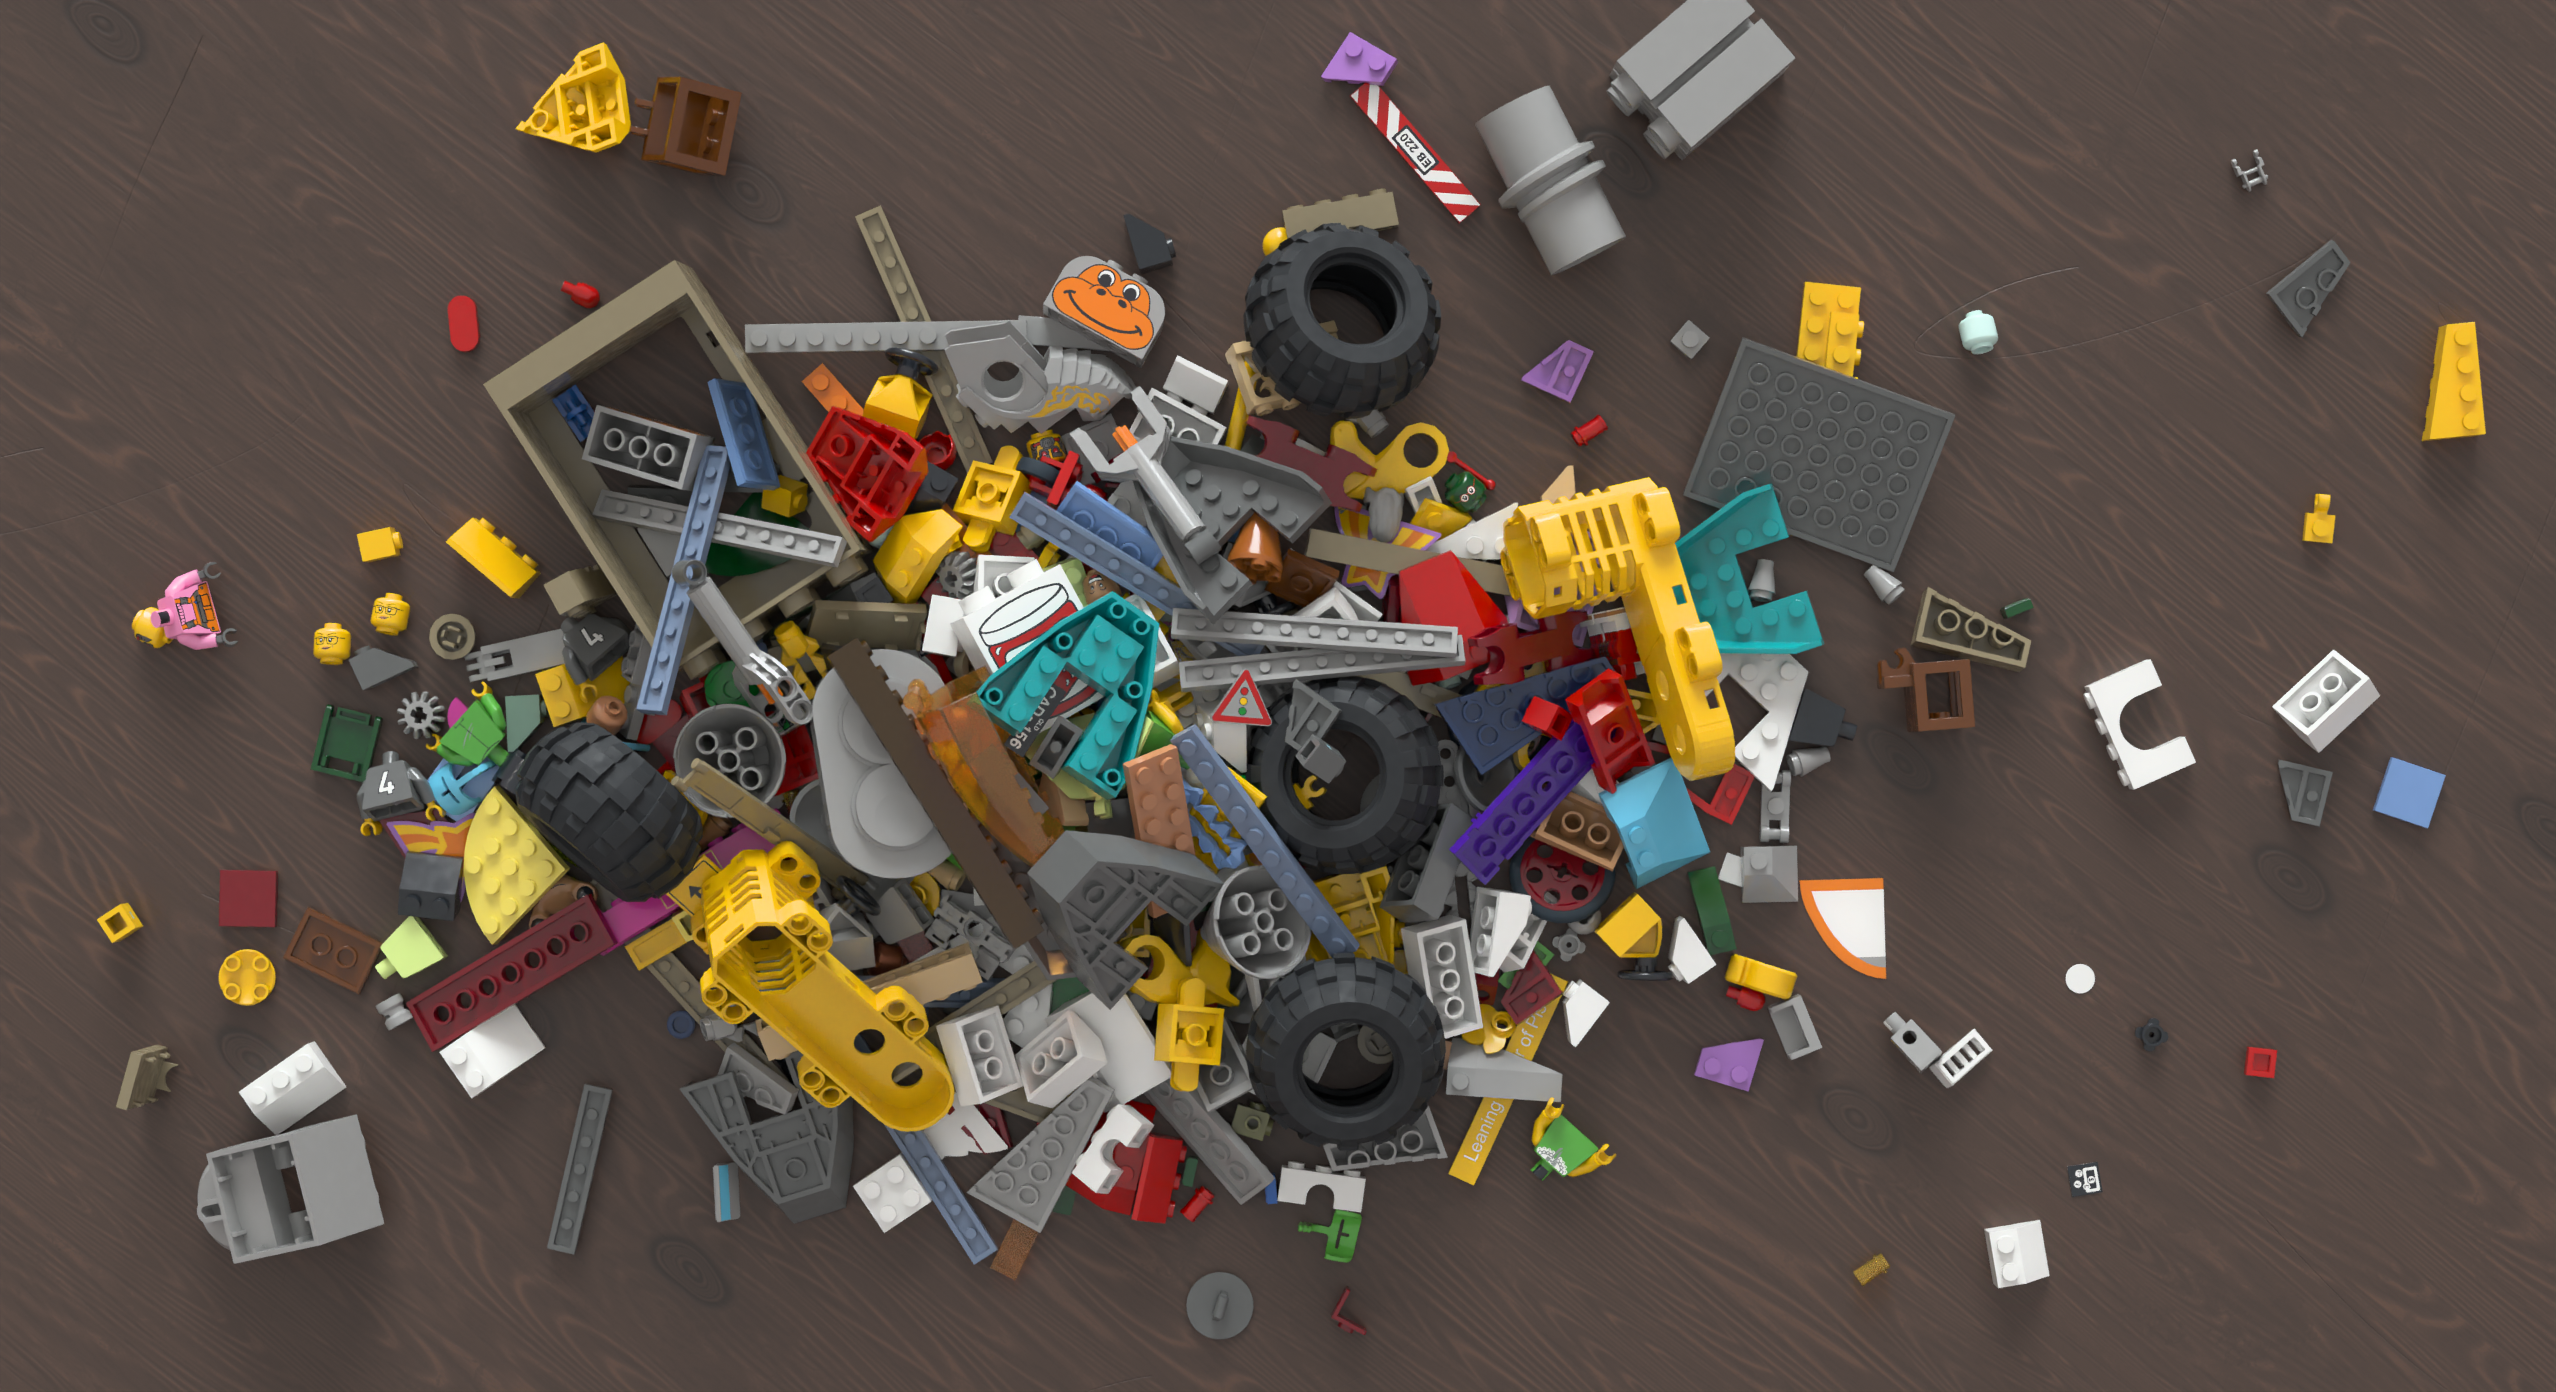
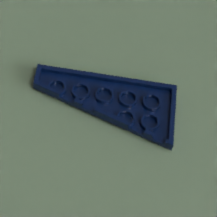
M1602 656L1527 677L1521 682L1503 684L1438 702L1434 706L1478 773L1482 775L1542 734L1522 722L1526 709L1534 696L1559 705L1570 713L1566 698L1608 668L1613 671L1615 670L1607 658Z

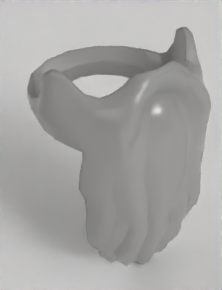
M1367 487L1363 501L1366 506H1369V528L1377 541L1383 543L1390 542L1400 527L1404 493L1399 494L1394 488L1383 487L1375 492L1370 487Z

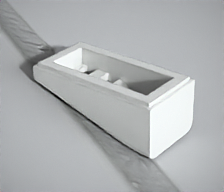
M1973 1029L1932 1063L1929 1068L1946 1088H1949L1986 1057L1992 1049L1978 1032ZM1969 1041L1980 1051L1978 1055L1967 1044ZM1961 1048L1969 1056L1971 1061L1968 1062L1965 1059V1057L1960 1053L1959 1050ZM1952 1056L1962 1066L1961 1069H1959L1950 1059ZM1943 1064L1947 1066V1068L1952 1072L1953 1076L1946 1070Z

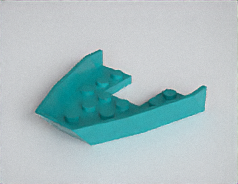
M1772 484L1743 492L1675 543L1699 622L1707 621L1710 624L1719 653L1797 654L1824 645L1807 591L1753 608L1736 554L1789 537ZM1681 585L1672 587L1677 605L1686 603Z

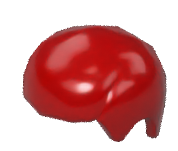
M937 430L933 434L925 435L918 441L926 448L927 461L944 471L953 465L957 452L955 442L950 434L945 435Z

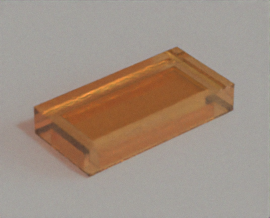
M1014 1219L990 1268L1016 1280L1039 1232Z

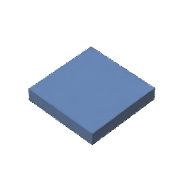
M2390 757L2373 811L2428 828L2446 775Z

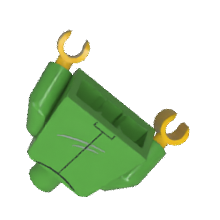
M481 682L484 685L482 693L479 694L475 689H472V694L479 700L476 699L443 737L432 734L436 738L434 746L426 744L427 749L437 752L450 764L470 767L474 764L479 765L487 756L500 767L508 755V752L498 744L506 735L504 732L506 728L504 715L500 705L492 695V689L485 682Z

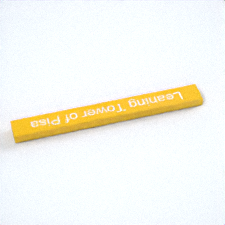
M1551 974L1564 992L1568 981ZM1561 996L1520 1025H1516L1515 1032L1511 1036L1505 1050L1532 1061ZM1482 1098L1448 1174L1471 1185L1475 1184L1514 1099Z

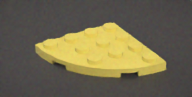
M494 786L479 806L467 835L464 852V880L468 900L478 925L492 945L498 944L570 869L500 786Z

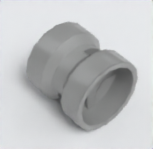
M400 993L375 1006L378 1013L386 1017L385 1025L388 1031L413 1018L410 1010L404 1009V999Z

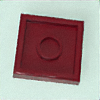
M220 870L219 926L277 927L278 871Z

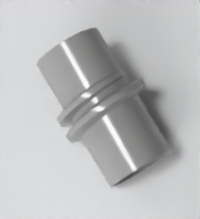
M1545 86L1525 94L1489 113L1475 123L1507 188V191L1499 198L1498 203L1501 209L1517 207L1519 211L1518 216L1521 222L1525 223L1551 276L1603 252L1626 238L1596 178L1606 165L1603 160L1588 162L1586 157L1595 146L1592 141L1578 142L1550 86Z

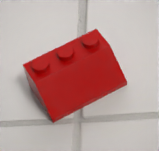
M1150 1132L1132 1220L1165 1224L1167 1217L1172 1218L1176 1202L1170 1200L1172 1189L1178 1190L1181 1174L1176 1173L1178 1162L1184 1163L1187 1146L1182 1145L1183 1138Z

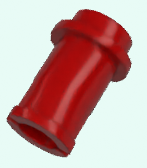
M1598 414L1581 427L1575 426L1571 436L1579 447L1582 445L1587 446L1588 441L1607 431L1608 427Z
M1203 1185L1200 1189H1195L1196 1193L1180 1210L1191 1222H1195V1219L1208 1204H1213L1212 1199L1215 1195Z

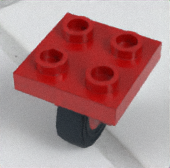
M1070 450L1064 463L1046 456H1042L1040 461L1029 457H1022L1016 466V471L1022 472L1029 480V489L1047 497V505L1054 510H1057L1075 482L1081 481L1084 473L1082 471L1083 465L1080 462V455Z

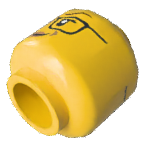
M386 593L385 598H377L374 601L371 624L376 627V632L397 636L399 632L407 628L410 606L402 601L403 596Z
M325 623L324 628L318 629L314 633L313 654L316 658L320 659L321 664L341 665L343 660L350 657L351 634L347 630L342 629V624Z

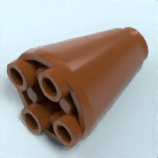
M1254 513L1242 525L1227 561L1249 578L1253 585L1257 581L1280 582L1283 563L1279 532Z

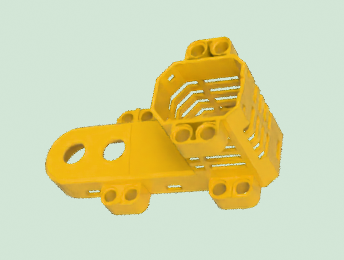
M1648 477L1608 486L1602 493L1599 489L1591 490L1586 496L1582 492L1574 494L1569 500L1565 496L1559 497L1553 504L1546 500L1517 507L1513 511L1514 515L1511 518H1507L1503 523L1505 547L1500 553L1504 575L1513 600H1521L1524 609L1534 619L1565 613L1570 607L1574 610L1582 609L1587 603L1590 606L1599 605L1602 600H1605L1607 603L1612 602L1621 596L1642 666L1645 669L1647 682L1667 747L1677 770L1689 781L1729 772L1735 762V741L1730 718L1717 680V676L1722 672V660L1710 624L1707 621L1699 622L1675 542L1680 537V525L1668 489L1666 487L1658 488ZM1588 529H1589V532H1590V535H1591V538H1592V542H1593V545H1594V548H1595V551H1594V552H1593V549H1592V546H1591V542H1590V539H1589V536H1588V533H1587V530H1588ZM1570 533L1573 534L1579 555H1577ZM1596 558H1598L1601 568H1598ZM1579 562L1582 563V567H1583L1584 572H1582L1581 566H1580V563H1579ZM1610 581L1614 589L1613 592H1610ZM1594 585H1595V588H1596V592L1598 593L1597 596H1593V595H1594ZM1681 585L1686 603L1677 605L1672 587ZM1560 587V594L1554 595V589ZM1577 587H1578L1580 596L1582 597V598L1579 599V600H1577ZM1714 690L1718 708H1709L1704 691Z
M782 841L768 853L763 849L742 850L730 860L731 863L717 875L711 876L701 885L702 908L693 915L690 921L693 940L707 955L709 954L711 967L703 973L704 975L700 979L702 1001L729 1024H738L753 1012L756 1013L801 1052L803 1056L797 1065L800 1085L821 1105L833 1108L851 1096L884 1125L898 1131H920L936 1124L949 1112L954 1101L955 1092L945 1056L923 1036L929 1028L923 1005L900 986H890L884 988L878 994L874 993L827 951L833 943L830 924L815 909L812 895L817 891L821 882L818 865L797 844L792 841ZM787 857H792L790 860H783ZM807 874H810V875H811V876L806 877V878H805V877H802V876L807 875ZM752 897H761V899H751V898H752ZM757 926H775L782 932L778 938L772 940L750 941L746 937ZM781 960V961H779V962H768V963H758V964H755V963H754V962H762V961ZM783 969V970H781V971H772V972H762V973H757V972H755V971H766V970ZM785 978L783 980L758 982L759 980ZM785 987H787L786 989H782V990H771V991H761V992L759 991V990H764V989H775V988H785ZM866 1029H876L884 1035V1044L874 1053H862L854 1046V1040L858 1033ZM912 1062L920 1066L922 1076L917 1083L911 1086H900L892 1080L893 1070L901 1063Z

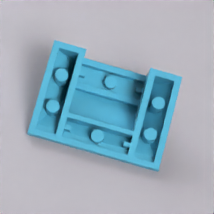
M1672 758L1617 784V791L1613 794L1606 790L1599 793L1606 815L1616 825L1629 859L1626 867L1636 889L1710 853L1685 783Z

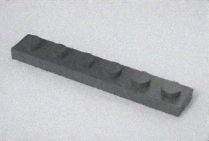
M588 1083L584 1084L547 1249L576 1254L613 1089Z

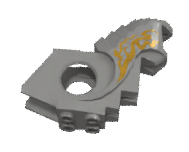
M1010 320L1005 323L950 330L945 335L949 347L945 349V353L958 381L956 385L958 394L956 397L965 408L970 407L976 413L975 418L984 428L990 426L996 429L1002 424L1012 433L1026 422H1029L1042 434L1074 408L1078 410L1083 421H1101L1105 418L1106 413L1123 397L1132 400L1130 392L1136 388L1134 382L1125 371L1112 359L1106 357V355L1091 354V350L1078 351L1077 348L1063 350V345L1049 346L1043 357ZM1005 361L1017 366L1019 372L1009 381H999L991 377L987 369L996 362Z

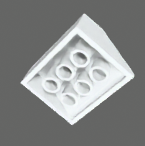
M1088 991L1065 1002L1045 1018L1048 1026H1050L1066 1011L1073 1010L1101 1039L1108 1063L1091 1077L1115 1089L1104 1113L1110 1111L1117 1104L1129 1102L1171 1076L1170 1062L1154 1061L1156 1040L1126 993L1109 1010L1091 991Z

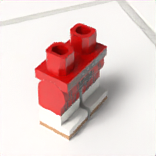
M1625 607L1588 614L1587 621L1581 622L1580 628L1587 626L1591 642L1590 648H1593L1594 654L1592 659L1605 656L1615 672L1622 675L1624 681L1637 678L1634 662H1639L1641 659L1639 653H1636L1637 646Z

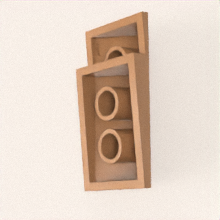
M1543 783L1542 789L1545 788L1547 784ZM1571 791L1530 835V837L1613 871L1624 848L1616 825L1607 817L1604 807Z

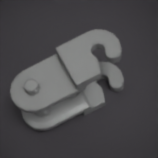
M2257 149L2253 151L2257 166L2248 171H2241L2240 167L2236 165V159L2231 160L2236 177L2241 176L2244 183L2242 187L2243 189L2246 188L2248 192L2251 191L2252 186L2261 182L2267 185L2268 175H2265L2262 170L2264 162L2258 156L2259 152ZM2257 171L2259 177L2248 181L2247 175Z

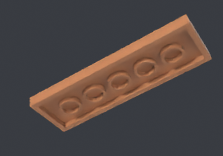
M1169 744L1123 763L1135 839L1195 855L1177 747ZM1153 901L1147 905L1148 914L1153 918L1168 913Z

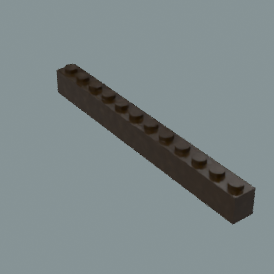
M858 638L854 639L826 658L1011 947L1017 949L1044 931L1041 926L1045 922L1036 908L1031 910L1025 900L1029 896L1021 884L1016 886L1010 878L1014 873L1004 859L1000 862L994 853L998 850L995 842L990 835L984 837L979 827L983 824L974 811L969 813L963 803L967 799L958 786L953 788L948 781L952 776L943 762L938 764L932 756L936 751L928 738L922 740L916 731L920 728V725L912 713L907 716L901 706L905 702L896 689L891 691L886 684L889 677L881 665L876 667L870 659L874 654L865 640L860 642Z

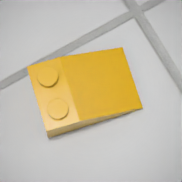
M623 656L593 681L586 680L588 684L594 685L598 690L596 697H594L591 690H584V694L588 698L587 703L580 699L579 692L581 688L579 685H575L566 670L565 664L535 674L553 727H561L586 718L594 702L602 696L615 697L624 704V692L626 687L630 685V682L621 676Z

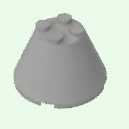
M739 704L716 705L697 713L681 730L673 753L676 770L675 776H679L682 779L694 770L691 768L692 761L699 758L765 804L777 793L783 781L786 768L784 745L774 725L758 711ZM690 786L684 792L687 799L700 810L718 817H733Z
M1261 865L1240 869L1226 880L1204 918L1200 934L1214 953L1239 971L1254 978L1271 979L1287 974L1301 962L1310 943L1311 929L1265 867Z

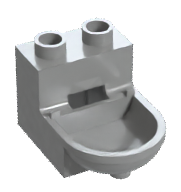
M357 1115L310 1125L280 1135L237 1144L206 1154L208 1165L202 1173L198 1186L197 1215L212 1238L221 1246L231 1251L234 1264L319 1246L384 1224L379 1204V1195L375 1188L366 1152L365 1139L362 1135ZM292 1166L296 1167L306 1210L294 1213L291 1212L281 1169Z

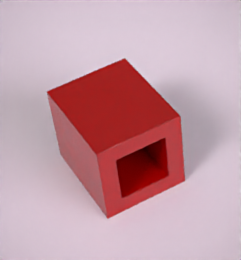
M1534 696L1526 709L1522 722L1537 732L1562 741L1573 718L1571 713L1559 705Z

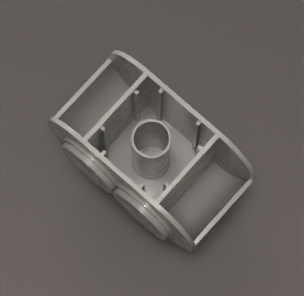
M872 650L874 655L870 659L876 667L881 665L889 677L886 684L891 691L896 689L905 702L901 706L907 716L912 713L920 725V728L916 731L922 740L928 738L936 751L932 756L938 764L943 762L952 776L948 779L952 787L956 788L958 786L966 798L980 796L976 767L971 762L960 763L957 745L959 741L971 739L966 706L952 708L948 690L939 675L917 657L896 650ZM832 668L819 681L815 688L814 699L810 700L813 705V718L810 721L826 828L831 845L836 853L850 866L874 876L908 878L928 872L948 858L951 851L841 679ZM966 801V802L963 803V804H964V806L966 807V809L968 810L967 801Z

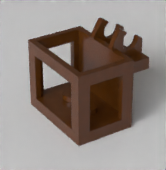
M658 77L652 101L635 99L636 107L651 110L647 129L630 126L629 129L632 135L645 138L641 160L698 175L725 176L742 93L684 77Z
M1898 648L1894 651L1899 657V665L1895 669L1890 668L1886 660H1881L1877 663L1878 689L1904 687L1907 731L1920 732L1975 727L1970 659L1915 663L1906 648ZM1948 672L1951 716L1950 712L1928 714L1925 674Z

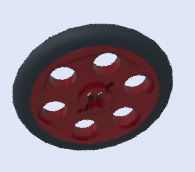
M1530 836L1514 853L1509 866V880L1513 892L1531 896V914L1553 923H1572L1584 920L1596 913L1611 895L1616 876L1615 867L1611 871L1597 865L1598 872L1596 874L1587 875L1583 872L1582 867L1589 861ZM1542 845H1547L1552 848L1553 854L1548 858H1541L1537 854V849ZM1562 867H1566L1569 876L1564 875L1563 878H1559L1558 872L1555 870H1561ZM1531 870H1538L1542 873L1543 878L1540 882L1532 883L1527 879V873ZM1577 887H1582L1587 890L1588 896L1584 900H1576L1572 896V891ZM1548 891H1555L1560 895V900L1556 904H1549L1544 900V895Z

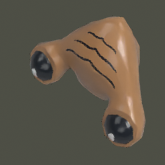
M565 874L533 907L529 927H534L587 894H592L595 901H597L599 897L597 888L589 882L581 881Z

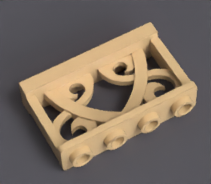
M1335 321L1320 323V326L1327 333L1338 339L1336 333L1338 329ZM1242 341L1231 345L1225 356L1228 364L1232 366L1247 408V415L1257 413V416H1264L1273 412V409L1283 408V410H1290L1301 403L1294 398L1290 402L1274 390L1276 383L1270 377H1264L1260 374L1252 360L1254 348L1250 347V342ZM1244 361H1247L1256 373L1251 378L1248 375ZM1260 378L1265 382L1261 385L1260 392L1262 389H1268L1271 396L1265 398L1257 396L1253 389L1255 381Z

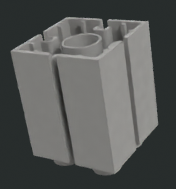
M1687 0L1616 61L1609 75L1613 82L1610 83L1612 87L1607 90V94L1626 116H1630L1638 109L1642 115L1645 114L1648 117L1650 125L1643 135L1651 147L1663 159H1666L1673 152L1681 160L1685 159L1784 74L1795 60L1794 55L1762 18L1756 24L1750 21L1749 16L1755 10L1746 0Z

